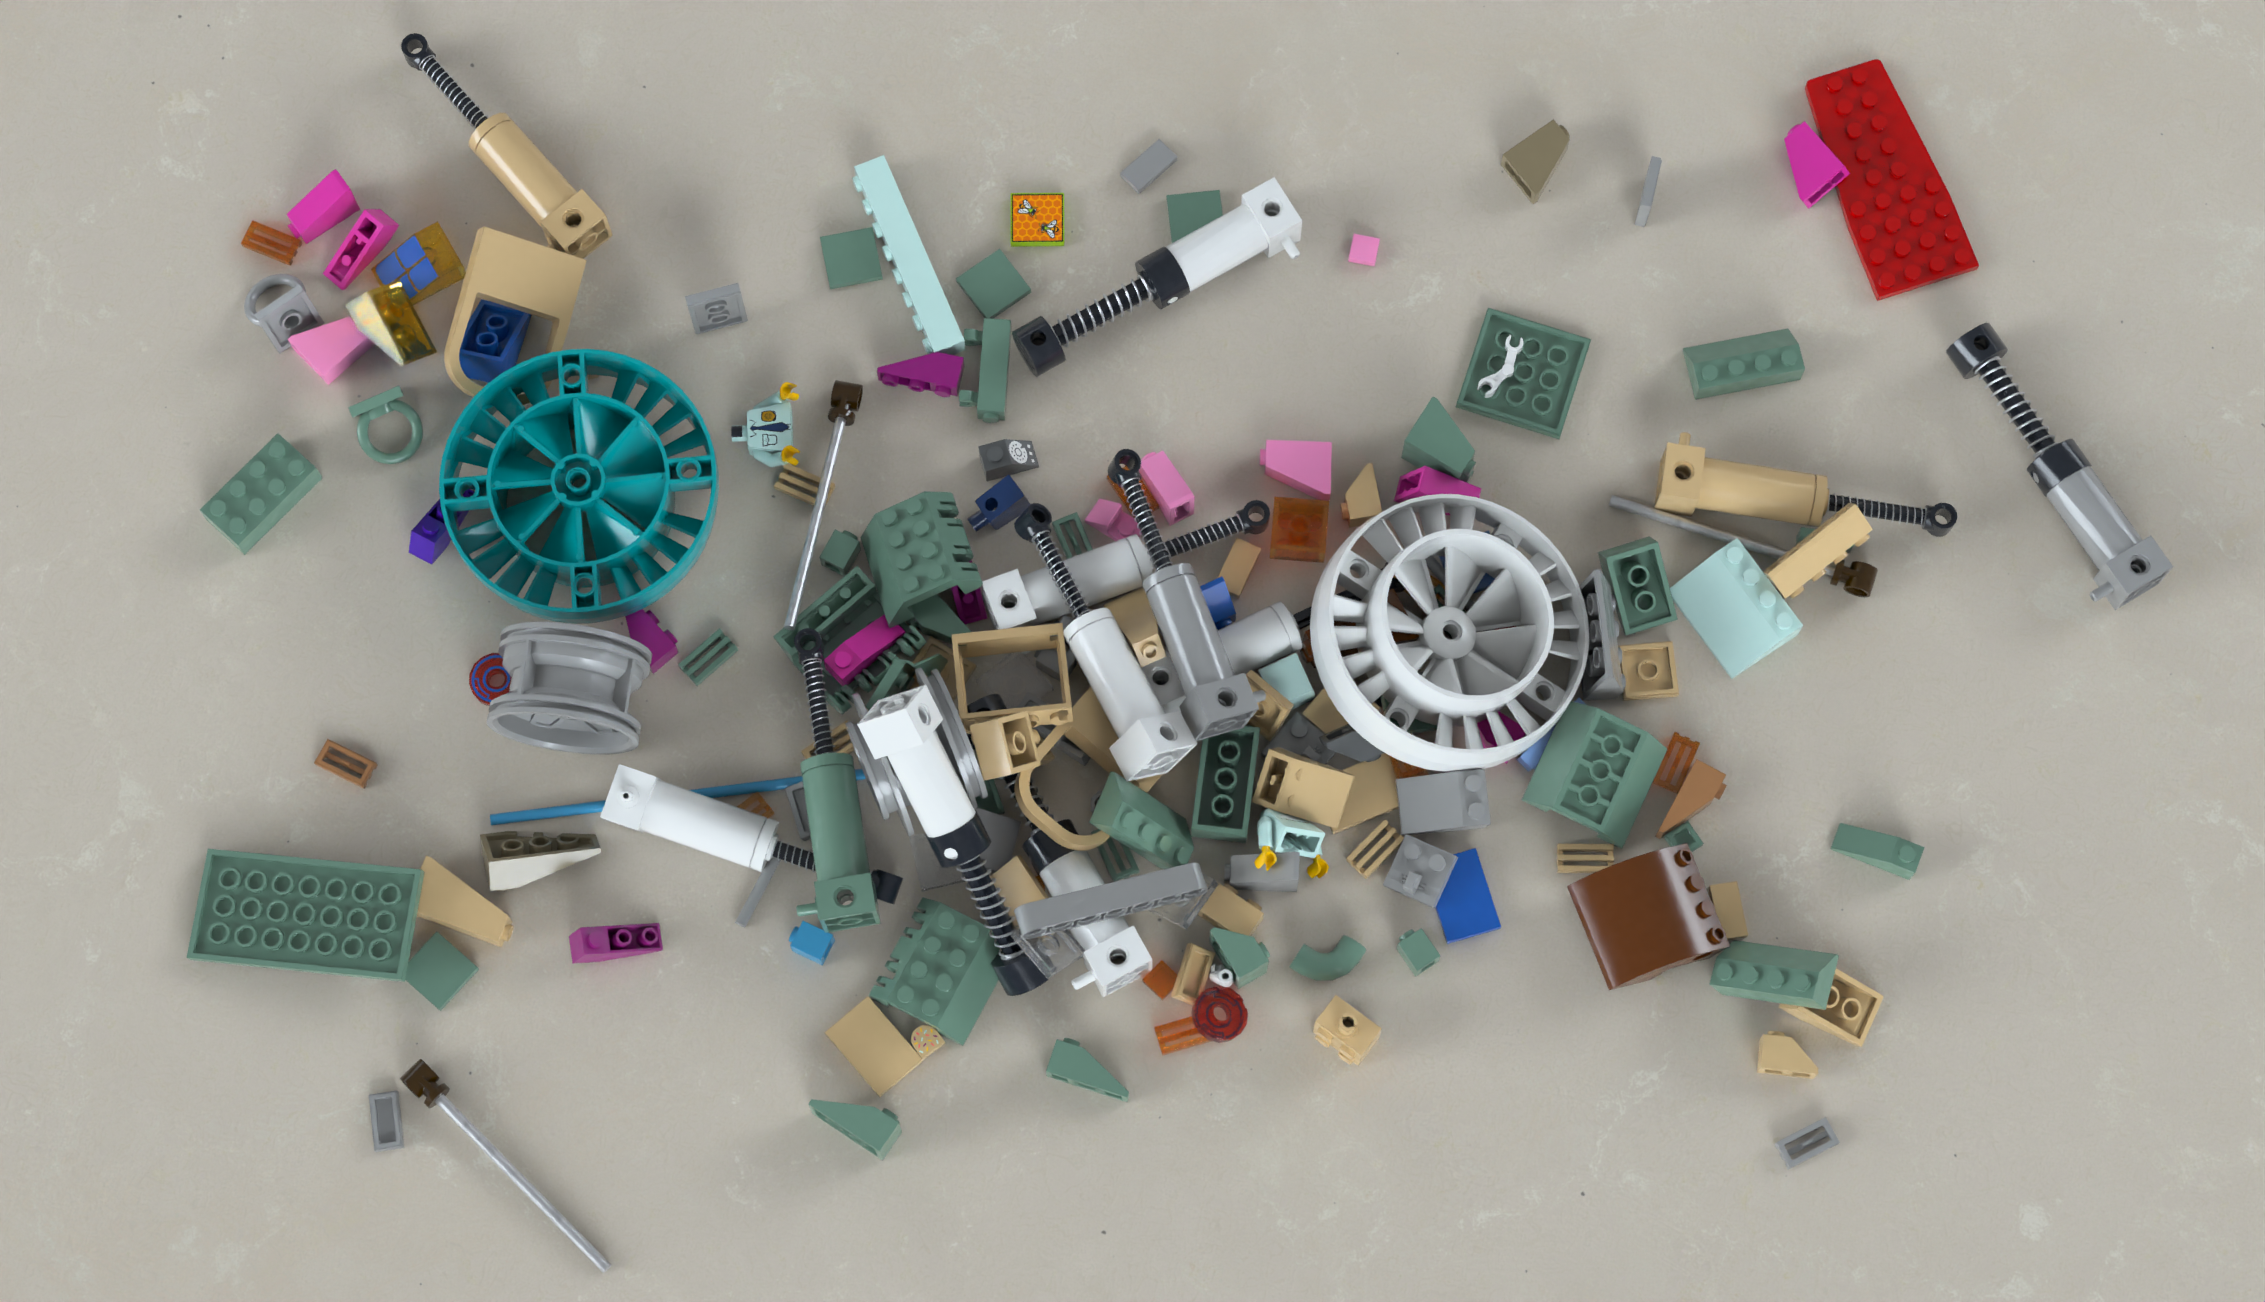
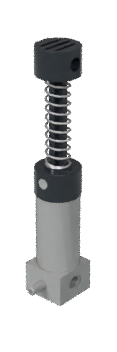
M1990 323L1981 324L1957 339L1949 346L1946 353L1964 379L1972 378L1978 374L1981 375L1979 380L1983 379L1987 384L1985 388L1991 389L1993 392L1991 397L1995 396L1998 399L1997 406L2002 405L2005 409L2003 414L2007 413L2011 418L2009 423L2014 422L2017 426L2015 431L2019 430L2023 435L2021 440L2026 439L2028 442L2027 449L2032 448L2035 452L2033 455L2035 460L2027 467L2028 473L2044 496L2048 497L2099 570L2093 578L2099 587L2090 592L2091 599L2096 602L2106 596L2113 608L2117 610L2160 584L2173 566L2151 535L2142 540L2091 468L2092 465L2075 441L2068 439L2061 443L2054 442L2055 435L2048 434L2049 427L2042 425L2043 418L2036 417L2037 409L2029 407L2031 401L2024 399L2025 392L2017 390L2019 384L2012 382L2013 375H2007L2005 373L2007 367L1999 364L2001 358L2008 351L2007 347Z

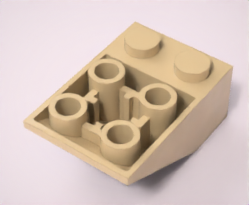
M1280 747L1271 748L1268 750L1252 802L1284 814L1338 828L1355 775Z

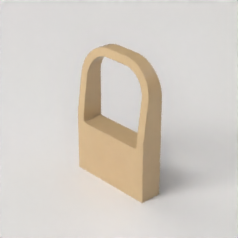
M485 226L478 229L445 347V367L452 382L461 391L472 397L484 388L467 378L459 361L460 347L476 297L552 321L553 324L545 354L562 351L587 260ZM552 381L545 382L546 389H548ZM525 393L517 396L522 405L530 403Z
M1090 686L1072 707L1073 722L1057 725L1037 748L1039 759L1041 761L1064 735L1108 773L1111 771L1116 772L1125 778L1109 749L1119 738ZM1034 768L1018 772L1015 780V796L1020 809L1032 823L1056 843L1068 849L1086 851L1101 846L1109 839L1110 836L1102 830L1092 835H1077L1064 829L1046 814L1032 798L1029 782ZM1162 774L1129 782L1147 793Z

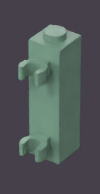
M984 318L983 331L964 329L965 345H982L978 392L960 390L959 406H977L978 419H982L986 423H997L999 420L1005 421L1012 332L1011 320Z

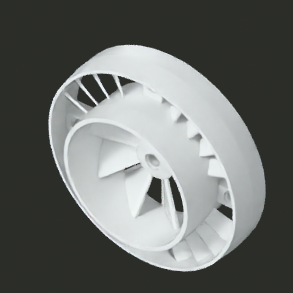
M1459 494L1421 496L1396 504L1366 521L1343 542L1327 563L1315 590L1311 608L1310 635L1314 662L1321 682L1339 713L1353 729L1379 750L1405 763L1428 770L1454 772L1486 769L1509 761L1525 752L1558 722L1574 697L1586 667L1589 650L1588 616L1579 584L1568 563L1553 543L1526 519L1505 507L1477 497ZM1417 512H1419L1425 532L1424 537L1415 516ZM1445 513H1450L1449 530H1446ZM1389 519L1405 549L1402 548L1385 520ZM1474 519L1495 528L1492 534L1473 530ZM1361 536L1388 562V565L1383 570H1380L1350 550ZM1520 545L1532 558L1528 560L1516 549L1517 546ZM1430 556L1445 557V606L1440 608L1438 607L1425 560ZM1350 570L1356 571L1359 578L1353 577ZM1488 573L1495 580L1465 613L1462 611L1484 574ZM1546 574L1551 582L1545 585L1541 575ZM1394 575L1427 614L1424 620L1405 609L1408 614L1407 616L1387 602L1389 587ZM1336 583L1362 599L1361 602L1335 595ZM1561 600L1564 611L1553 613L1551 602ZM1334 621L1356 622V626H1334ZM1554 628H1569L1570 641L1552 640ZM1391 631L1418 634L1419 639L1414 642L1396 644ZM1443 631L1449 632L1452 637V640L1447 639L1444 636ZM1358 648V653L1345 657L1341 656V650ZM1548 653L1571 659L1569 678L1565 691L1538 674ZM1427 659L1431 660L1423 674L1420 675L1418 673L1419 669ZM1366 673L1369 679L1357 686L1353 679ZM1536 691L1543 695L1544 701L1537 697ZM1381 695L1389 702L1383 715L1371 705ZM1520 704L1545 719L1544 725L1540 726ZM1506 705L1526 733V737L1513 741L1498 714ZM1390 718L1396 719L1399 723V727L1393 724L1390 721ZM1414 718L1425 723L1438 725L1435 743L1425 741L1407 732ZM1488 718L1497 747H1483L1477 726L1478 722ZM1453 726H1464L1466 749L1453 748Z

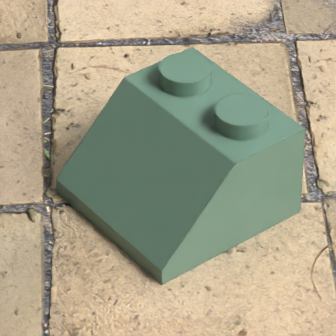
M1216 927L1210 930L1209 943L1222 964L1231 971L1233 982L1237 989L1267 973L1268 957H1270V954L1262 942L1257 943L1252 936Z

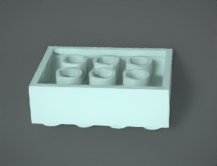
M1738 538L1715 552L1670 588L1674 603L1731 679L1797 636L1803 627V624Z

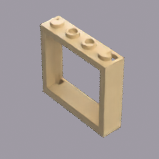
M1063 623L951 634L959 716L966 733L971 734L970 725L1023 711H1028L1032 728L1040 725H1063L1073 722ZM1057 648L1063 703L968 713L963 658Z

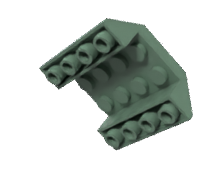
M1571 701L1556 723L1521 800L1544 812L1551 809L1598 832L1596 837L1622 849L1666 754L1667 748L1650 733L1596 707Z

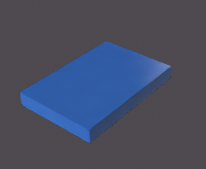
M1476 848L1453 854L1458 859L1435 908L1447 944L1501 929Z

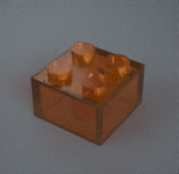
M1274 497L1269 559L1324 563L1329 501Z

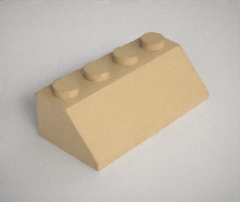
M1848 503L1766 568L1763 573L1782 598L1786 599L1790 596L1793 599L1805 589L1802 585L1808 580L1812 579L1814 582L1827 572L1824 568L1832 561L1834 564L1842 561L1848 555L1846 550L1855 544L1856 547H1859L1870 538L1868 533L1873 529L1857 505Z

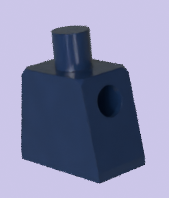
M1007 475L975 500L980 510L967 518V520L976 532L989 523L995 530H998L1019 517L1030 506V502L1012 477Z

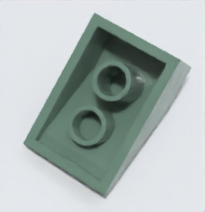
M1648 536L1598 552L1602 572L1611 586V594L1615 596V610L1626 636L1678 620L1659 544L1656 540Z
M811 1099L808 1104L812 1114L881 1160H884L902 1133L900 1122L897 1120L898 1116L886 1108L880 1111L876 1107L814 1099Z

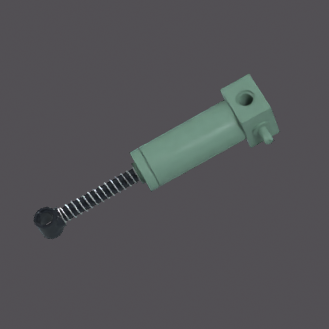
M805 628L796 634L794 645L798 653L799 664L804 665L802 667L805 671L803 676L806 678L804 683L807 685L805 690L808 692L806 697L809 699L807 704L810 706L808 711L811 713L809 718L812 720L810 725L813 727L811 732L814 733L812 739L815 740L814 747H816L815 754H817L805 759L800 764L817 881L814 882L815 903L797 905L796 910L799 917L817 914L824 932L828 933L881 924L876 888L870 873L853 756L833 751L835 746L832 744L834 738H831L833 731H830L831 724H829L830 717H828L829 710H827L828 703H826L827 696H825L826 689H824L825 682H823L824 675H822L823 668H821V663L824 661V644L816 630ZM807 641L816 642V646L811 650L802 648L803 644ZM846 901H852L848 905H843Z

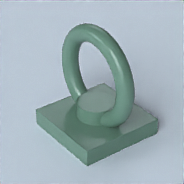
M400 386L348 407L352 418L361 415L357 424V438L362 450L373 460L384 464H396L409 459L418 450L423 437V426L417 412L407 403L396 400L404 396ZM396 410L408 418L412 427L411 440L399 452L384 453L376 449L370 442L368 426L371 420Z

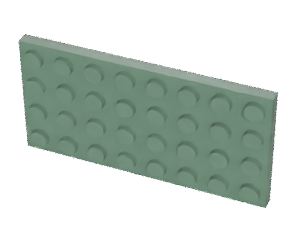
M208 849L187 958L204 962L405 982L425 872L422 869Z

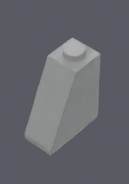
M1300 852L1274 853L1277 861L1268 871L1266 870L1265 863L1259 869L1254 864L1255 859L1260 854L1231 856L1230 864H1225L1224 881H1230V886L1236 890L1297 892Z

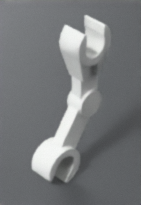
M1509 335L1505 342L1507 356L1502 369L1479 381L1477 390L1486 384L1491 387V390L1485 393V398L1493 396L1501 382L1513 375L1516 355L1523 348L1522 338H1520L1518 347H1512L1509 344L1511 335Z

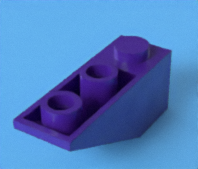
M468 489L463 493V497H471L475 492ZM440 499L411 530L408 553L431 565L444 552L452 540L445 525ZM469 510L457 511L459 527Z

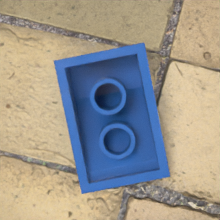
M481 299L468 321L459 352L460 365L467 378L489 383L501 373L515 366L532 315Z

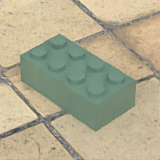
M277 433L200 511L211 525L245 555L322 479V476L311 462Z
M1244 726L1241 729L1202 739L1191 837L1246 843L1260 734L1259 727Z

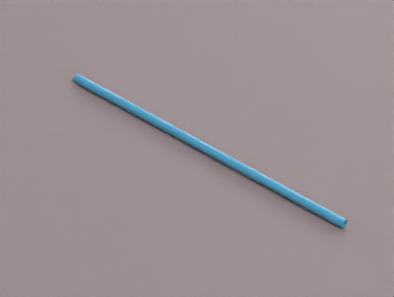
M855 769L856 780L866 779L862 769ZM802 776L692 789L689 791L710 798L783 790L802 782ZM606 800L490 814V822L492 826L602 812Z

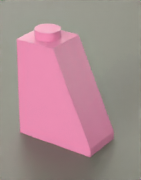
M355 315L292 335L288 338L293 350L328 385L376 344L359 330V328L370 325L369 322L365 319L360 321Z
M1266 440V448L1260 449V465H1265V475L1322 502H1330L1332 442Z
M1161 451L1157 454L1156 452H1151L1141 459L1139 471L1168 524L1171 526L1193 515L1195 497L1165 452Z

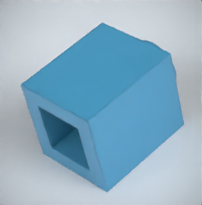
M802 921L800 927L795 926L789 942H792L790 946L793 952L823 966L835 939L832 934L825 933L824 930Z

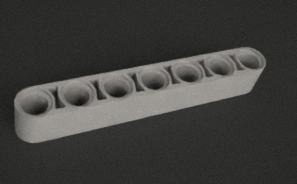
M1188 863L1026 903L1017 907L1014 913L1022 938L1031 939L1196 898L1205 894L1208 889L1199 863Z

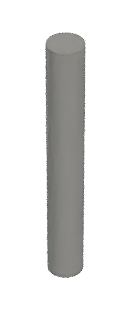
M773 857L770 861H767L735 922L736 924L744 928L746 927L781 859L778 861L777 858Z

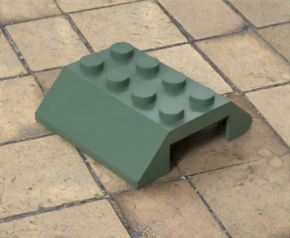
M924 491L882 510L873 516L860 537L890 628L914 618L912 605L956 585L959 586L964 594L980 588L983 584L977 565L969 563L974 556L963 528L962 520L954 518L957 517L959 511L951 492Z
M856 566L798 615L795 630L783 628L773 636L802 675L805 673L802 669L804 665L799 664L798 653L794 645L796 634L805 628L816 630L824 644L823 656L826 659L844 641L884 615L875 584ZM905 622L899 624L906 633L889 649H886L881 656H878L877 660L867 669H863L861 674L858 673L854 677V681L848 686H842L826 670L824 661H822L821 668H823L822 675H824L823 682H825L826 701L843 715L852 707L848 700L854 703L852 694L856 693L854 690L859 686L869 693L873 689L869 682L877 686L882 681L890 668V664L892 665L895 659H899L896 656L899 651L911 657L914 651L910 646L917 651L927 642L913 625L908 626ZM807 641L803 644L802 648L811 650L816 646V642Z
M922 897L917 906L920 912H914L912 918L917 923L923 924L921 929L905 928L903 933L908 937L901 936L890 955V958L896 962L888 960L885 964L889 971L896 973L894 978L889 979L879 976L876 982L883 987L874 985L868 996L887 1007L892 1005L936 1028L942 1036L963 1046L999 981L991 962L999 954L1000 948L995 947L994 941L996 938L990 937L991 929L986 928L984 924L941 902Z

